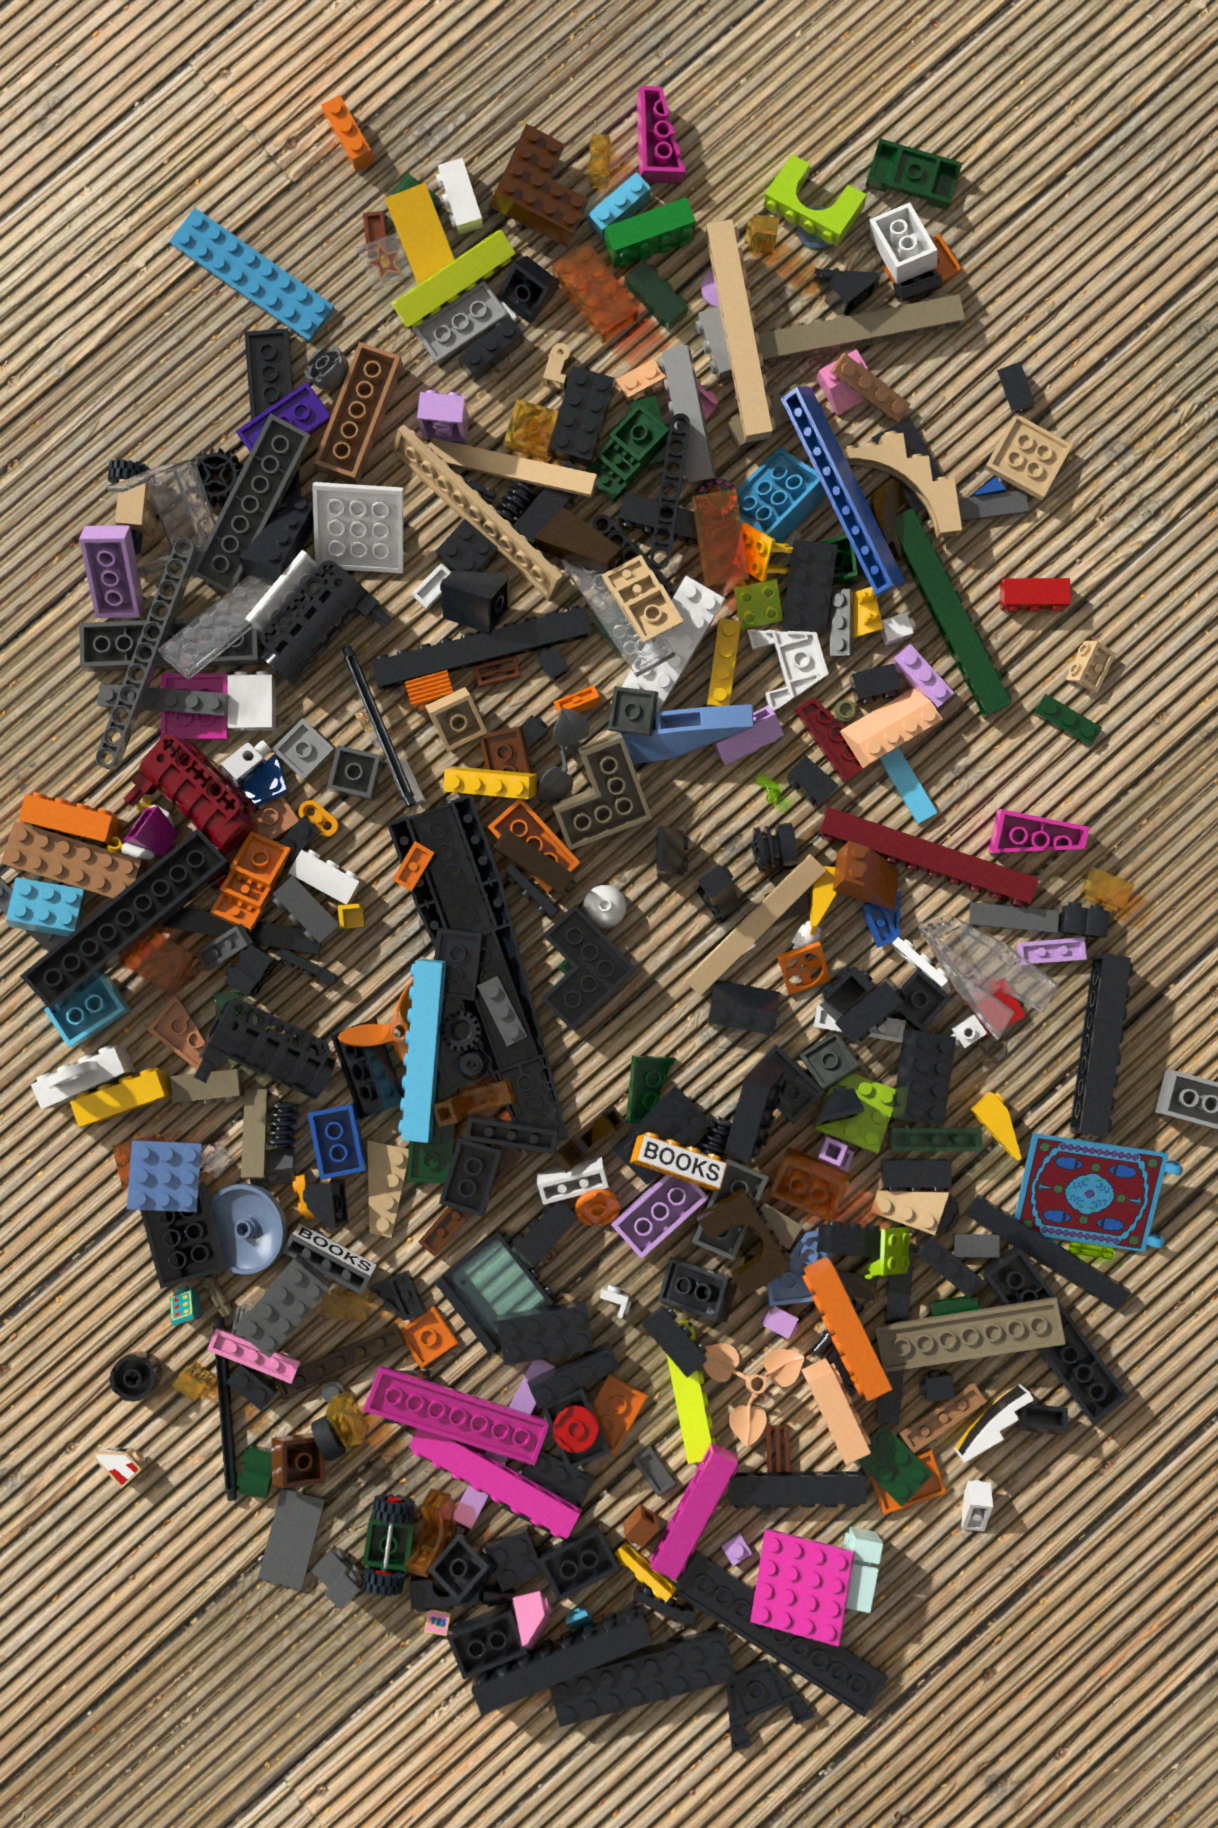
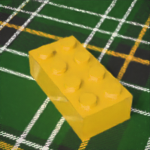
M158 1067L154 1069L149 1068L141 1071V1076L139 1077L131 1075L119 1079L120 1084L108 1083L97 1087L98 1092L93 1090L77 1094V1099L70 1101L78 1127L93 1125L171 1097V1082L167 1071L159 1070Z

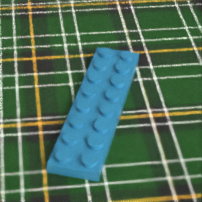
M196 208L192 210L169 241L171 246L309 343L335 310L334 305Z

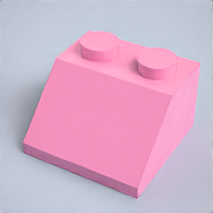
M857 349L847 354L868 370ZM836 360L818 371L816 381L835 413L839 416L866 400L830 373L837 362Z
M540 1591L513 1598L522 1646L528 1651L533 1650L550 1622L549 1614L553 1613L550 1599Z

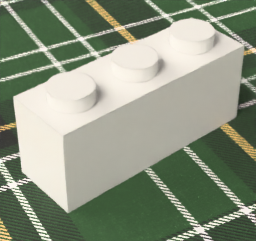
M463 158L438 165L439 174L436 175L439 188L444 187L445 194L442 197L445 207H450L452 214L449 215L452 228H457L458 235L483 228L482 217Z
M310 849L307 853L301 850L288 873L346 905L351 904L362 885L358 881L359 876L348 870L346 874L339 871L340 866L330 860L327 863L319 860L321 855Z
M602 1157L580 1162L567 1173L562 1167L537 1173V1185L543 1205L583 1195L591 1190L609 1188Z

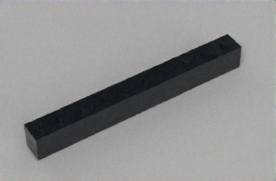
M572 606L562 613L552 611L547 613L546 617H529L524 620L525 622L519 624L509 622L504 624L503 628H494L490 634L485 632L476 635L466 633L461 635L460 639L452 640V638H446L439 641L440 644L431 646L428 643L418 646L417 650L403 649L398 651L397 655L388 656V654L377 656L376 660L371 661L377 687L381 691L404 685L405 681L446 669L448 673L506 657L541 650L547 646L553 647L554 645L557 646L592 637L585 607Z

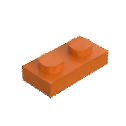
M594 685L554 701L558 714H560L561 708L580 713L602 704Z
M414 842L392 880L413 891L435 853Z

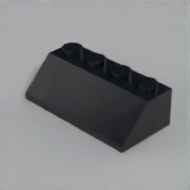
M375 1018L366 1022L356 1024L351 1027L366 1024H378V1022ZM344 1030L331 1035L353 1101L356 1103L359 1118L362 1119L400 1105L404 1095L386 1045L381 1044L370 1047L350 1046L338 1039L339 1034Z

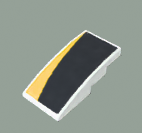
M1018 1384L1000 1396L978 1416L954 1448L964 1463L1004 1440L999 1431L1019 1420L1014 1411L1034 1400L1030 1392Z

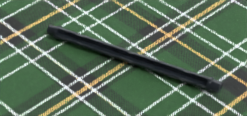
M346 646L342 649L344 660L348 665L397 784L401 799L404 800L407 808L416 805L413 797L414 793L408 783L357 655L353 652L351 646Z
M223 1317L214 1318L213 1333L216 1328L226 1331ZM215 1354L225 1492H227V1501L237 1500L238 1486L230 1385L226 1383L229 1379L228 1358Z

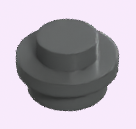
M329 1381L322 1389L323 1399L330 1404L339 1403L345 1395L344 1386L338 1381Z

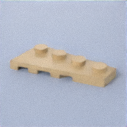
M367 1140L370 1233L392 1238L408 1168L409 1149Z

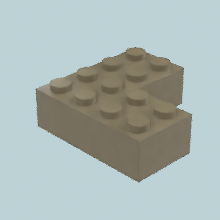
M619 732L578 747L593 789L551 804L569 851L652 819L626 744Z

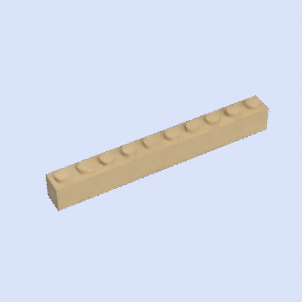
M733 219L707 223L706 238L744 440L746 443L769 439L772 436L773 430H775V420L769 414L771 399L765 393L767 378L766 374L761 372L763 357L762 353L757 351L759 336L758 332L753 330L755 315L754 311L749 309L751 294L750 290L745 288L747 273L746 269L741 267V262L743 261L742 248L737 246L739 230L738 227H734Z

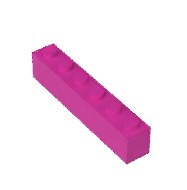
M714 1443L709 1445L650 1557L652 1570L674 1580L677 1579L679 1573L682 1574L684 1572L689 1554H693L697 1547L699 1535H703L706 1531L708 1518L710 1515L713 1516L718 1506L717 1501L720 1496L725 1495L730 1477L735 1476L739 1464L735 1453Z

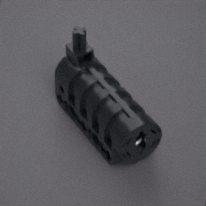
M324 561L262 631L260 639L267 650L260 658L292 686H295L358 612L367 620L373 618L383 628L389 626L393 618L380 608L381 604L339 565L333 561ZM326 573H327L328 575L324 578L325 581H326V582H325L326 585H324V583L322 582V580L319 579V578H317V577L320 575L321 578L323 579V577H324V576L326 575ZM312 583H319L321 585L320 592L317 594L310 593L309 586ZM306 592L307 595L310 598H312L311 602L307 598L304 602L305 608H298V610L295 612L298 616L297 618H295L294 615L288 610L291 608V610L294 612L297 608V605L295 603L297 601L303 602V600L306 598L303 595V593ZM289 616L292 619L291 625L286 628L280 625L281 618ZM276 625L284 633L281 635L278 632L275 635L276 642L273 643L267 639V635L273 636L276 633L274 628Z
M231 1000L223 1003L208 1032L205 1045L198 1056L202 1061L193 1078L206 1083L214 1066H220L224 1057H227L312 1099H316L322 1093L331 1077L335 1059L328 1056L330 1046L326 1041L243 1000ZM235 1011L240 1012V1013H242L243 1011H245L244 1014H237V1015L234 1014ZM254 1015H256L258 1019L256 1025L252 1023V1017ZM267 1026H275V1030L271 1028H267V1030L265 1029ZM276 1031H278V1032H283V1031H285L283 1034H278V1035L275 1034ZM294 1035L297 1036V1043H296V1045H294V1043H293V1037H294ZM312 1045H314V1049H312V1048L305 1049V1048H307V1046H312Z

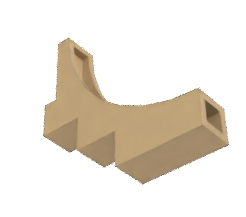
M896 431L886 432L881 436L879 445L867 443L863 447L855 448V446L850 445L842 448V452L849 465L873 467L887 472L905 483L926 507L933 522L936 538L952 537L960 534L962 525L955 478L948 479V477L943 476L933 481L929 455L914 454L907 458L903 433H897Z

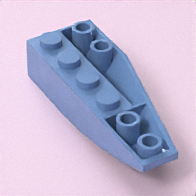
M753 705L701 707L656 712L652 736L620 734L624 739L632 764L671 760L753 728Z

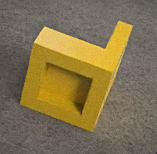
M362 904L338 905L339 927L341 929L365 927L364 906Z

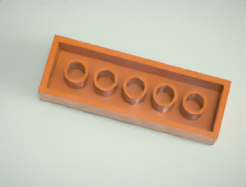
M826 1256L803 1267L805 1275L802 1278L810 1293H815L811 1297L820 1314H825L821 1318L830 1335L834 1334L831 1336V1339L839 1354H844L841 1356V1360L851 1376V1381L859 1396L864 1395L866 1400L870 1401L892 1390L829 1258Z

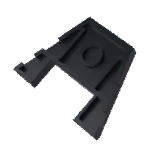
M767 1658L737 1671V1680L726 1682L731 1748L733 1752L752 1745L743 1721L784 1703H787L796 1725L815 1717L813 1710Z

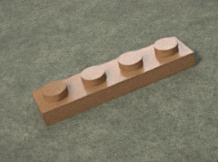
M846 353L841 354L830 373L895 423L900 422L911 405Z
M972 1381L955 1393V1399L945 1400L899 1434L914 1454L987 1401Z

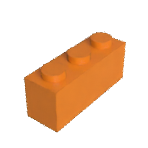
M338 95L321 104L324 117L355 172L373 163L372 151L342 97Z

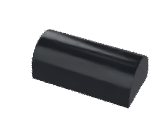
M932 269L902 283L896 284L894 282L895 296L898 302L902 303L942 288V277Z

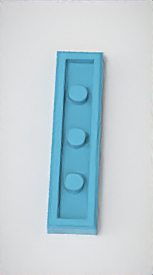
M899 748L879 759L917 825L938 813Z

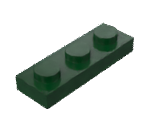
M1046 693L1032 713L1087 747L1092 746L1102 729L1101 726Z

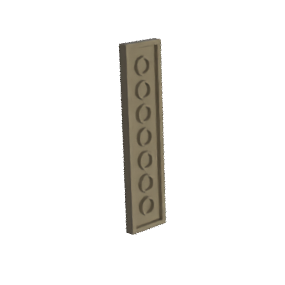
M1056 1297L875 1326L884 1373L1065 1344Z

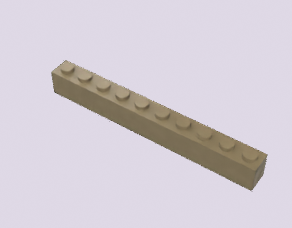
M945 294L938 299L924 298L912 304L910 302H903L897 307L889 308V306H883L871 312L862 310L851 316L842 314L831 320L817 319L810 324L797 323L785 329L776 327L771 329L770 332L765 333L755 331L758 332L759 336L757 351L762 353L763 366L961 328L965 321L960 294Z

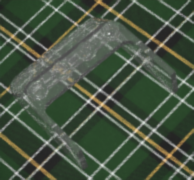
M181 460L155 467L107 487L108 492L123 493L146 482L148 483L170 546V552L155 561L137 568L138 573L154 574L165 569L173 546L180 538L190 539L197 546L198 551L201 552L216 523L198 468L190 460ZM191 546L183 547L182 554H188L191 551Z

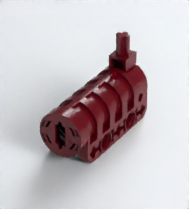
M164 735L144 757L139 767L140 771L131 780L135 786L123 798L127 804L134 807L145 794L152 796L159 790L197 829L199 828L222 854L230 853L238 848L255 827V822L251 819L256 812L254 802L193 742L180 739L174 735ZM168 741H172V742H173V743H172V746L170 747V749H169ZM244 804L247 805V813L242 811Z

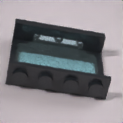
M500 1230L496 1231L434 1282L489 1354L497 1349V1346L500 1344L497 1315L547 1307L554 1303L552 1298L554 1296L553 1291L547 1284L545 1286L541 1284L538 1280L541 1276L534 1267L529 1270L510 1251L513 1248L511 1245L513 1240L506 1231L502 1233Z

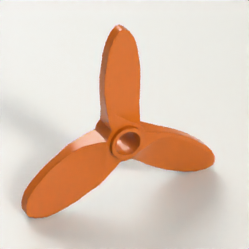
M414 980L407 985L400 996L390 1025L366 1024L351 1027L341 1032L338 1039L346 1045L358 1047L390 1043L394 1045L400 1060L404 1064L405 1053H408L409 1044L405 1042L406 1033L410 1031V1022L407 1021V1014L409 1008H412L409 990L413 986ZM394 1028L399 1030L400 1038L394 1035Z

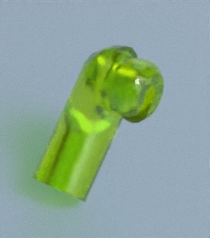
M759 773L755 783L766 788L767 802L771 804L776 803L781 795L777 782Z

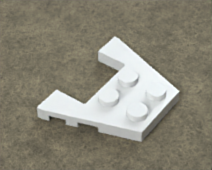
M747 630L752 650L774 645L786 687L765 693L767 704L773 711H776L828 676V670L816 632Z

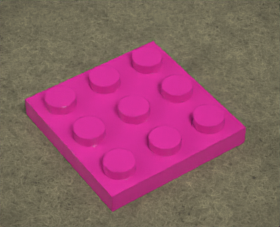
M162 673L161 688L228 694L229 674ZM228 709L227 717L161 712V738L169 734L186 740H229Z

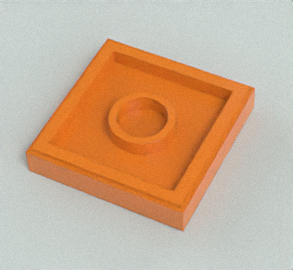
M435 1305L400 1328L406 1340L405 1345L421 1369L459 1344L458 1339Z

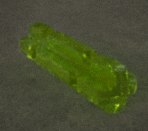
M1070 1241L1068 1245V1251L1073 1254L1079 1255L1080 1253L1084 1256L1097 1258L1101 1256L1103 1259H1112L1113 1248L1101 1247L1100 1245L1087 1243L1080 1244V1242Z

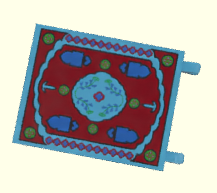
M1033 1133L1014 1217L1048 1238L1145 1252L1147 1245L1163 1248L1165 1241L1162 1235L1150 1234L1164 1173L1181 1175L1183 1167L1178 1161H1168L1169 1154L1164 1152Z

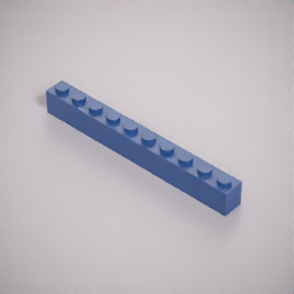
M797 386L783 396L781 401L875 595L888 594L906 583L812 388Z

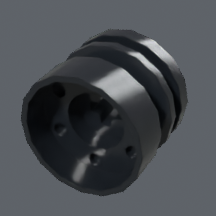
M791 822L777 824L775 835L771 834L768 826H764V836H762L759 827L753 828L752 852L754 862L760 874L766 872V863H768L770 872H774L775 861H779L782 870L795 869L798 866L796 838Z

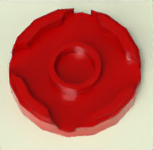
M573 1405L566 1407L558 1414L553 1425L556 1442L568 1452L578 1453L586 1451L595 1443L598 1437L599 1425L597 1418L591 1410L584 1406Z

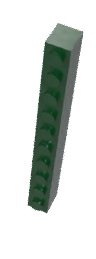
M912 508L895 516V531L906 555L903 560L983 718H986L1011 705V694L1007 688L1003 687L1000 672L997 668H993L990 662L992 661L991 655L987 649L983 648L981 635L977 629L974 630L971 624L972 618L970 613L964 610L959 592L957 590L954 591L951 585L952 578L949 572L944 571L941 565L942 558L940 554L935 552L932 547L931 536L928 532H924L921 526L923 525L922 519L918 513L915 514Z

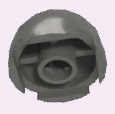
M331 345L333 348L327 349L323 347L315 352L307 362L309 365L308 372L306 370L304 372L307 379L322 390H333L341 387L349 370L346 356L335 345Z

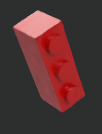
M1004 578L1000 583V609H1007L1009 613L1019 612L1020 609H1029V612L1032 613L1041 612L1042 609H1050V612H1063L1071 604L1070 578Z

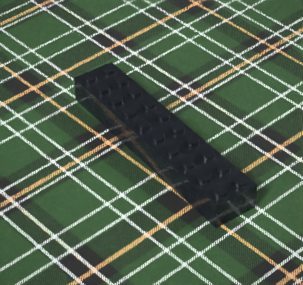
M198 828L21 974L20 977L43 1003L56 1014L230 868L228 860Z

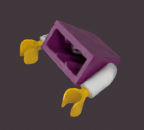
M143 796L141 801L144 804L138 802L136 805L137 810L143 813L123 839L126 843L122 844L118 837H112L111 842L116 843L118 846L112 847L108 845L107 849L109 852L117 853L119 850H122L123 854L151 860L162 858L175 848L172 843L177 838L178 832L174 828L171 814L156 804L152 805L151 799L148 796Z

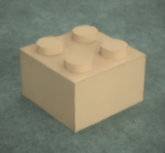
M465 687L425 706L447 752L487 733L472 697Z

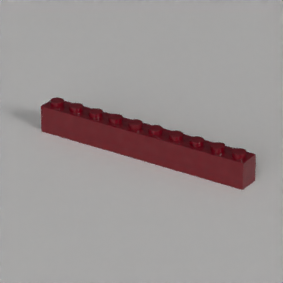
M830 807L826 808L817 833L822 836L821 839L834 843L836 840L842 842V846L851 841L869 847L880 856L885 857V860L889 863L897 864V862L906 864L905 868L918 872V869L927 871V876L937 879L941 876L947 878L948 883L960 886V883L968 885V889L977 893L985 891L990 893L989 897L1002 900V898L1011 900L1010 904L1018 907L1031 904L1039 878Z

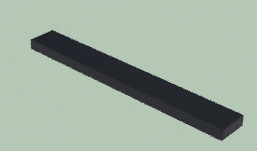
M184 907L161 925L219 937L235 927L233 924L212 916L210 912ZM257 921L252 932L247 931L253 943L316 955L320 954L322 941L318 943L315 940L312 943L303 934L306 931L304 929Z
M977 1194L966 1209V1215L1118 1310L1131 1294L1130 1289L979 1194Z
M914 1243L909 1244L908 1257L910 1264L908 1273L888 1275L884 1325L908 1321ZM904 1370L885 1373L892 1390L877 1397L876 1423L899 1425Z

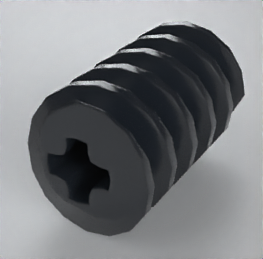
M513 482V489L507 490L508 496L502 497L503 503L499 502L496 505L497 513L512 525L516 523L514 517L520 518L522 516L519 510H527L524 504H532L529 497H538L530 487L519 482Z
M277 1102L270 1106L276 1112L269 1116L276 1120L269 1123V1126L275 1128V1130L268 1132V1135L274 1137V1139L267 1141V1144L278 1148H295L289 1145V1143L296 1141V1138L290 1136V1134L297 1132L291 1125L298 1123L292 1116L299 1114L298 1111L293 1109V1107L299 1106V1103Z
M721 1117L719 1119H711L715 1127H707L711 1135H703L707 1143H699V1146L703 1149V1151H700V1154L708 1156V1154L719 1156V1153L725 1154L723 1145L727 1144V1137H729L732 1123Z

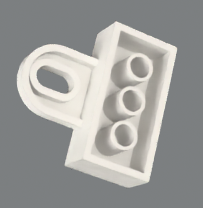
M117 1045L104 1047L98 1050L100 1053L98 1055L91 1056L90 1054L78 1059V1064H66L57 1068L58 1073H46L37 1077V1082L31 1084V1087L41 1110L56 1108L76 1099L77 1094L96 1090L99 1086L112 1083L136 1072L126 1047H118Z

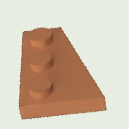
M174 995L147 1030L197 1070L202 1061L198 1056L205 1045V1038L179 997Z

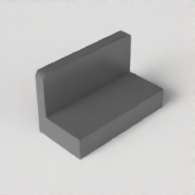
M294 1149L266 1150L265 1179H250L251 1184L267 1186L288 1184L296 1181Z

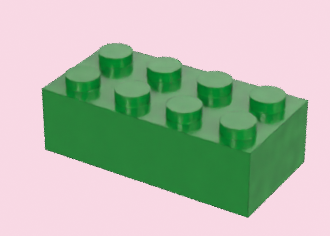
M687 197L604 227V246L613 269L618 267L625 268L634 261H645L656 253L664 254L678 245L686 246L694 240L696 220Z

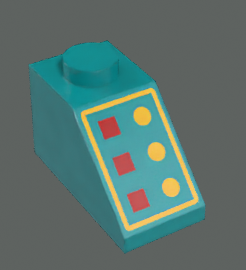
M186 1285L175 1289L176 1293L170 1296L172 1326L193 1320L204 1313L196 1287L189 1289V1286Z

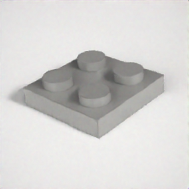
M303 718L272 749L304 781L335 751Z

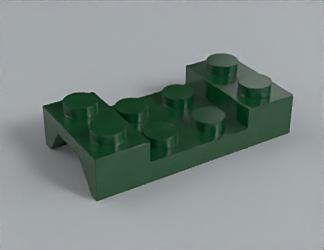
M879 138L865 186L883 192L890 189L928 201L927 205L948 211L963 163Z

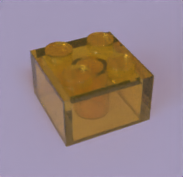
M516 399L504 440L506 449L548 460V448L559 411Z

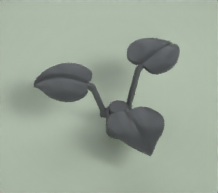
M561 708L559 718L554 726L553 738L562 749L560 754L562 756L563 770L556 766L545 772L538 786L537 796L539 800L561 799L573 787V778L571 775L566 774L568 771L566 754L573 755L577 753L578 747L582 746L578 741L585 739L589 733L588 721L573 710Z

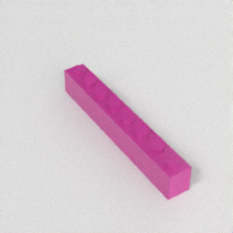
M418 1429L408 1446L417 1457L430 1459L432 1465L436 1468L449 1470L455 1479L459 1481L466 1480L471 1483V1487L481 1493L485 1491L490 1494L493 1501L499 1504L504 1502L511 1506V1511L520 1516L524 1514L530 1517V1521L536 1526L549 1528L551 1530L550 1533L557 1538H568L582 1512V1509L471 1445Z

